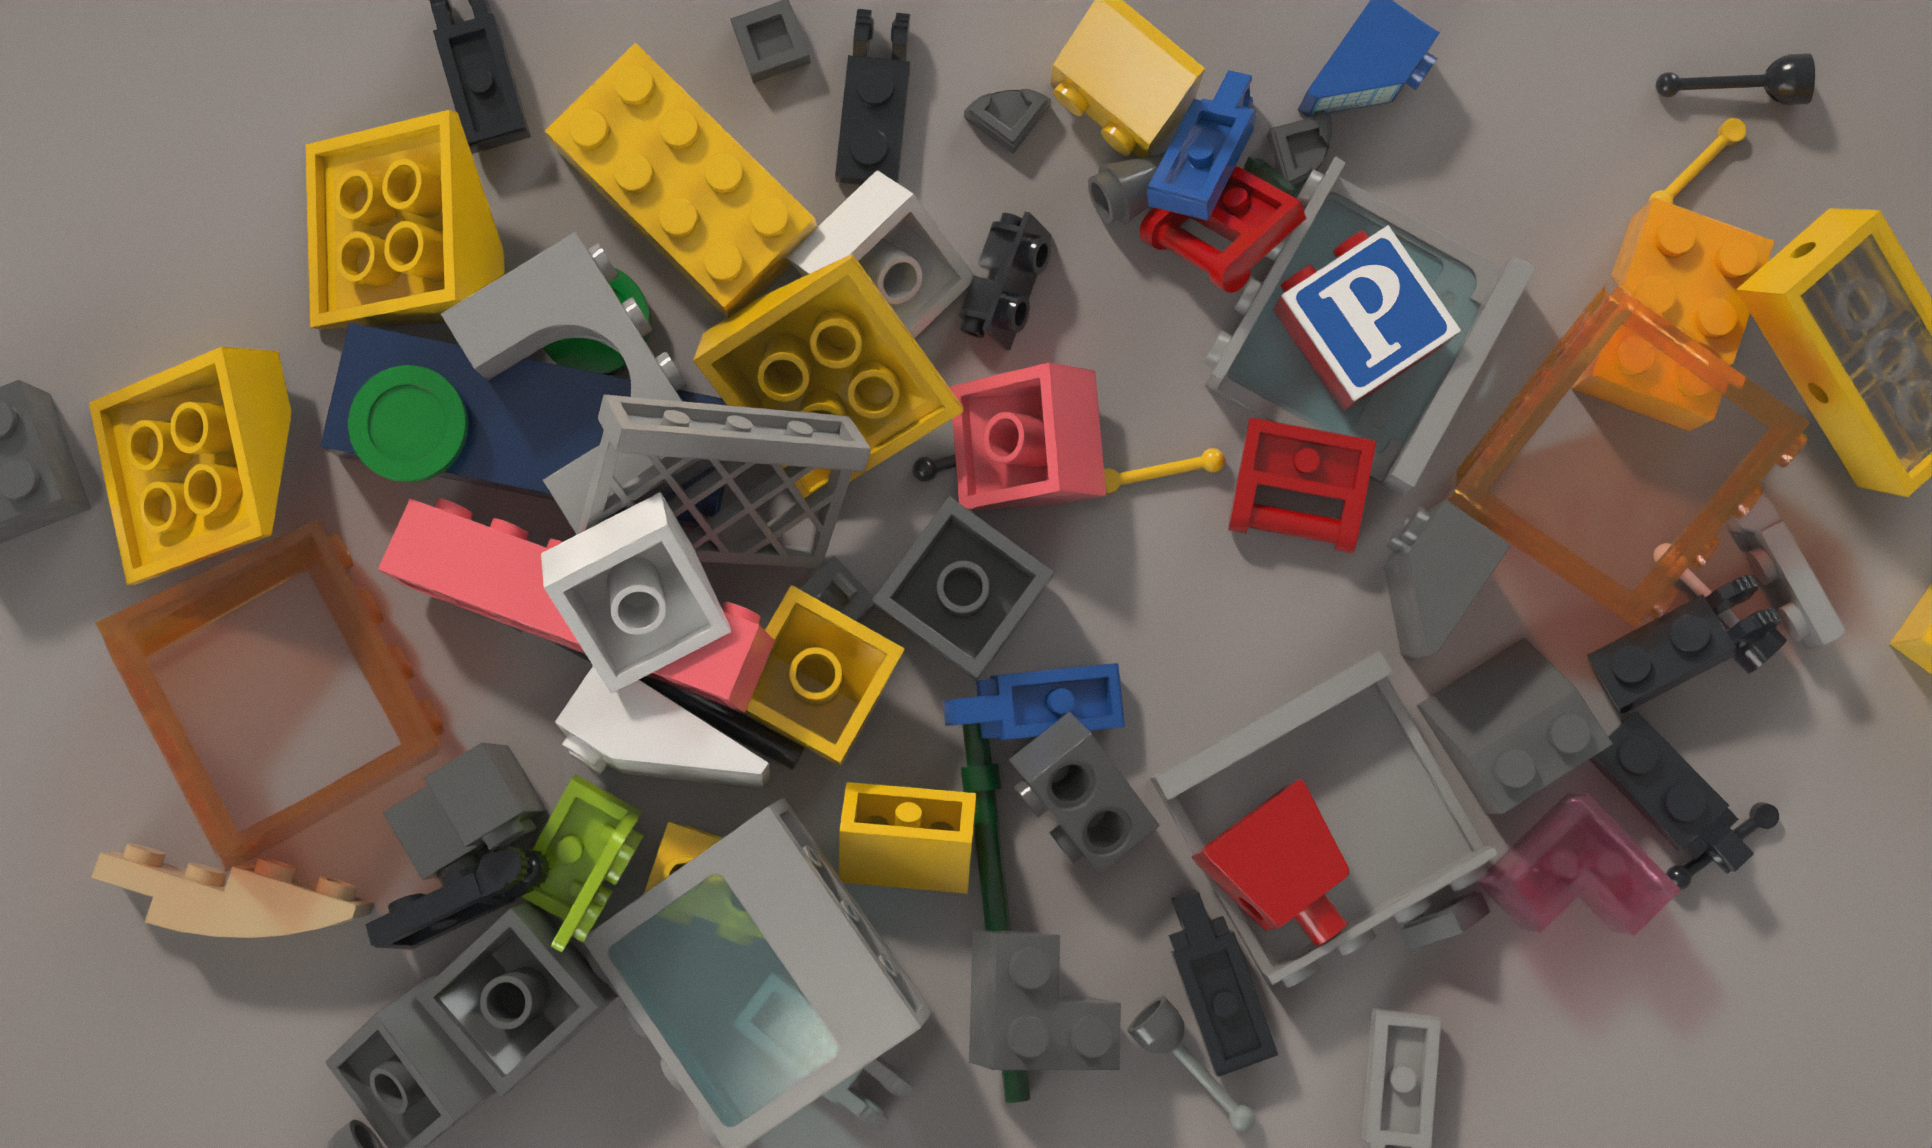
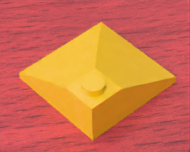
M445 110L305 144L310 328L318 330L348 328L349 323L372 327L445 322L441 313L505 275L504 249L457 112Z
M853 254L753 300L703 333L693 362L728 406L849 416L871 448L865 470H853L850 481L961 414L964 408ZM815 468L794 482L802 496L806 498L827 484L831 469Z
M221 346L89 402L127 585H137L272 535L292 414L279 351Z

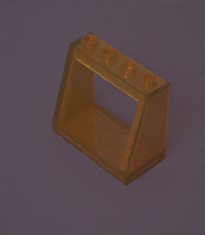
M1611 275L1452 474L1449 480L1447 500L1637 628L1647 615L1656 619L1669 607L1679 591L1673 584L1689 566L1697 570L1709 560L1721 542V539L1716 534L1729 518L1734 515L1736 518L1741 519L1755 506L1764 492V488L1759 483L1773 466L1777 464L1784 468L1800 453L1808 440V436L1802 432L1810 422L1799 411ZM1622 324L1769 427L1768 431L1633 591L1543 532L1488 491Z
M318 519L95 622L108 654L224 872L231 870L232 866H239L436 756L440 747L436 736L444 733L443 725L430 701L426 698L417 702L406 681L413 678L414 674L401 647L397 643L387 647L376 627L377 624L384 622V619L373 595L367 587L357 591L346 570L353 567L354 564L342 538L337 532L327 536ZM307 570L401 745L301 801L238 832L146 659Z

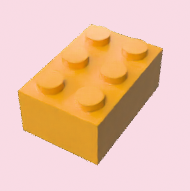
M1652 198L1630 219L1572 389L1689 432L1714 420L1750 316L1749 310L1736 289L1768 262L1775 241L1657 198Z

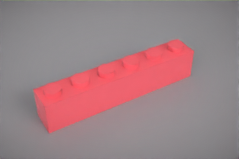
M410 498L378 570L404 587L585 654L543 585L541 553L562 543V541L550 539L547 546L543 547L527 541L529 536L527 531L504 520L493 518L490 527L471 521L473 513L451 501L437 498L433 507ZM724 602L722 610L730 625V633L650 673L646 677L745 713L775 640L759 625L760 615L737 604Z

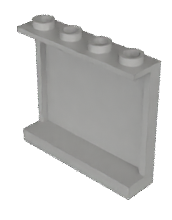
M1381 650L1366 655L1150 778L1193 854L1286 785L1301 778L1309 789L1350 871V875L1326 893L1348 923L1339 933L1316 947L1295 917L1279 929L1266 931L1203 871L1264 980L1272 985L1282 980L1286 987H1291L1306 980L1320 970L1316 962L1317 959L1337 948L1342 955L1360 949L1376 938L1372 930L1373 927L1392 916L1395 917L1398 923H1402L1421 914L1432 906L1428 898L1429 895L1450 884L1453 891H1457L1475 883L1488 873L1483 864L1499 856L1494 846L1484 845L1387 676L1394 672Z

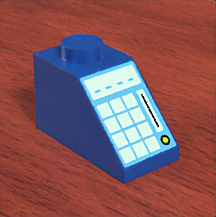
M1370 0L1307 90L1298 111L1307 117L1393 102L1405 84L1417 90L1438 59L1428 51L1440 32L1392 0Z

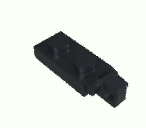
M1637 711L1632 713L1608 735L1613 744L1589 759L1677 851L1683 849L1694 860L1705 852L1726 874L1737 871L1754 855L1740 837L1730 829L1739 820L1728 808L1730 805Z
M1196 890L1171 898L1182 931L1168 935L1173 948L1171 954L1214 1074L1220 1077L1277 1056L1278 1052L1237 938L1234 931L1229 930L1224 916L1209 920L1200 893L1196 892Z

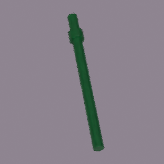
M980 723L962 724L967 767H961L963 792L976 793L974 834L985 930L1011 931L995 789H1002L999 763L992 764L989 738L982 739ZM1001 1070L1005 1102L1017 1103L1030 1100L1028 1071Z

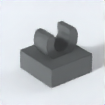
M835 556L830 558L798 588L857 622L874 608L872 603L874 597Z

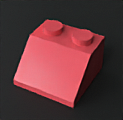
M1048 362L950 386V389L964 407L963 412L954 417L952 422L959 504L969 511L1056 506L1106 496L1095 370Z

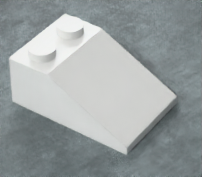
M594 666L590 669L555 721L566 736L562 745L569 750V754L599 774L608 765L621 774L764 789L770 780L769 763L640 680L611 694Z

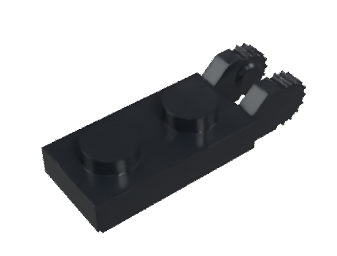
M429 0L437 27L436 30H433L454 107L459 115L471 154L530 138L531 134L499 23L491 11L488 0H468L470 6H472L475 18L457 24L454 22L453 8L450 0Z
M857 10L853 56L848 55L835 171L836 182L862 185L878 170L896 183H899L910 78V61H907L910 14L896 12V17L891 27L892 57L891 59L869 57L870 40L873 39L874 33L872 10Z
M1752 574L1740 576L1718 587L1706 598L1702 594L1587 655L1590 665L1620 715L1736 656L1737 649L1771 632L1772 629L1780 624L1782 620L1773 607L1751 614L1736 623L1727 632L1718 619L1717 615L1737 604L1747 601L1759 590L1760 586Z
M505 846V848L499 847L498 851L492 850L482 856L478 868L458 870L441 879V888L427 895L423 893L412 894L391 902L388 905L389 913L365 924L371 946H375V948L413 950L514 902L515 899L534 891V887L540 888L542 883H546V878L550 877L548 875L549 870H551L549 868L550 861H547V855H542V851L533 849L523 851L521 848Z

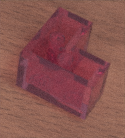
M1567 793L1487 870L1488 873L1483 878L1476 881L1521 929L1541 933L1579 897L1612 932L1635 936L1681 891L1588 793Z

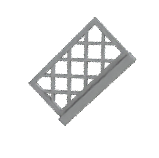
M603 395L598 420L604 431L577 535L601 523L603 519L624 505L627 508L636 505L633 499L665 479L677 494V496L667 502L675 517L688 509L699 523V526L687 533L686 536L691 542L700 562L821 568L852 471L865 470L871 448L849 416ZM619 453L647 455L654 464L623 486L613 475ZM693 459L710 460L716 469L686 490L682 488L672 475L673 472ZM756 463L771 464L777 473L747 494L742 491L734 480L736 476ZM815 468L831 469L827 484L806 498L802 496L794 482ZM727 483L738 500L707 520L695 504ZM610 487H611L614 492H612L611 494L608 495L609 490H610ZM785 488H788L798 503L769 523H766L756 508ZM748 513L760 528L739 543L723 542L718 533ZM809 517L814 527L808 546L782 545L778 537Z

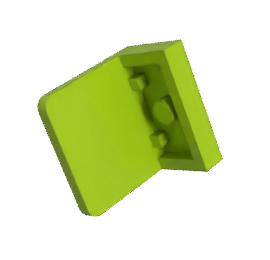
M576 774L567 785L533 847V850L542 851V855H547L546 859L550 861L549 868H551L548 873L550 877L546 878V883H542L540 888L534 887V891L521 896L564 920L550 946L561 953L572 937L584 943L613 893V890L603 885L604 881L606 880L613 885L617 884L644 837L643 834L634 830L643 813L642 810Z

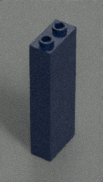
M349 323L320 447L338 457L361 461L353 449L348 431L349 412L358 391L370 378L388 368L402 365L425 367L440 374L457 389L466 405L469 419L468 436L460 456L450 468L437 477L555 501L543 479L600 445L604 429L598 420L603 395L631 397V380L525 358L487 381L473 368L460 345ZM677 390L683 402L727 405L719 397ZM713 465L681 485L682 488L686 490L716 468ZM725 484L695 504L706 519H708V516L712 517L720 512ZM671 491L663 497L668 502L677 494ZM688 509L676 517L682 527L695 529L699 526V523Z

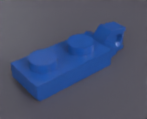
M1228 70L1213 100L1204 98L1202 100L1193 99L1148 185V206L1209 220L1254 130L1256 110L1250 109L1253 103V97H1250L1252 75Z
M1118 663L990 676V679L976 681L977 697L943 700L945 726L980 723L982 739L996 737L997 740L1036 737L1068 712L1089 731L1125 727Z

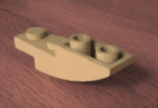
M127 843L125 851L100 852L91 878L153 897L144 923L179 932L213 937L258 938L311 931L343 924L370 914L373 902L355 897L358 887L353 884L325 876H319L317 885L294 878L295 866L278 860L258 857L256 865L232 866L227 883H224L227 873L220 869L189 862L186 870L163 864L166 853L133 843Z

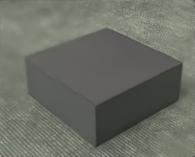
M781 0L730 18L753 83L811 63L809 52L789 0Z

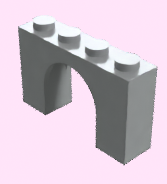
M576 232L441 313V316L473 368L487 381L550 343L566 338H587L602 342L622 355L630 374L631 397L682 401L677 390L686 386L687 383L668 353L664 352L655 358L643 339V336L653 331L633 297L621 303L609 283L618 278L619 275L599 243L587 249ZM600 445L543 479L576 535ZM619 453L613 475L623 486L654 464L647 455ZM693 459L673 472L672 475L680 485H683L712 467L713 464L710 460ZM663 479L633 499V501L638 504L659 492L665 496L673 491V489ZM610 487V490H609L608 495L611 494L612 492H614L611 487ZM624 505L623 507H621L620 509H618L617 511L603 519L601 522L621 513L622 511L628 508Z

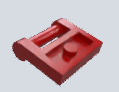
M1236 165L1209 220L1154 207L1144 217L1140 225L1139 234L1142 241L1154 249H1168L1209 274L1210 281L1215 286L1231 294L1242 289L1250 277L1251 268L1307 218L1300 200ZM1191 218L1231 241L1232 244L1222 252L1180 226Z
M1250 417L1248 419L1229 515L1228 531L1247 534L1248 528L1274 532L1333 543L1335 551L1353 554L1358 540L1377 441ZM1257 485L1343 500L1339 519L1254 503Z

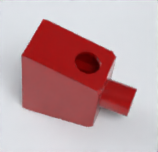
M1301 778L1283 787L1191 856L1196 865L1266 931L1279 929L1295 917L1317 947L1331 939L1348 924L1326 893L1350 875L1349 867L1309 789Z

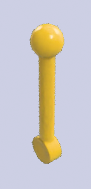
M1730 118L1722 123L1718 128V137L1665 190H1658L1652 193L1648 202L1652 198H1657L1673 204V199L1727 145H1735L1746 135L1745 124L1737 118Z
M1209 448L1200 457L1121 473L1114 469L1106 468L1104 469L1106 494L1115 493L1120 485L1199 469H1205L1211 473L1218 472L1225 465V456L1221 450Z

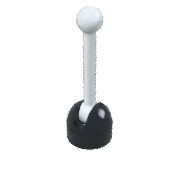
M1663 543L1656 547L1653 558L1658 566L1670 568L1697 596L1703 594L1706 598L1712 593L1679 559L1680 554L1676 546L1670 543ZM1730 609L1717 615L1729 628H1732L1741 621ZM1774 628L1764 636L1762 635L1758 639L1737 649V655L1733 659L1750 674L1770 659L1786 643L1787 638L1777 628Z

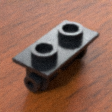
M1025 211L1023 218L1004 212L999 222H992L978 264L984 269L996 271L997 274L994 280L973 276L958 315L963 320L960 328L962 332L977 338H984L986 332L1007 350H1011L1016 333L1024 328L1028 320L1030 311L1029 297L1037 275L1041 274L1047 267L1051 253L1050 239L1052 235L1030 212Z

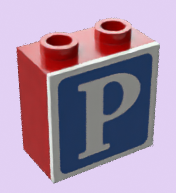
M1389 225L1371 237H1368L1364 230L1354 234L1332 251L1336 260L1319 271H1316L1313 265L1310 264L1293 274L1280 285L1284 294L1281 295L1273 308L1274 313L1342 412L1356 405L1448 344L1461 331Z

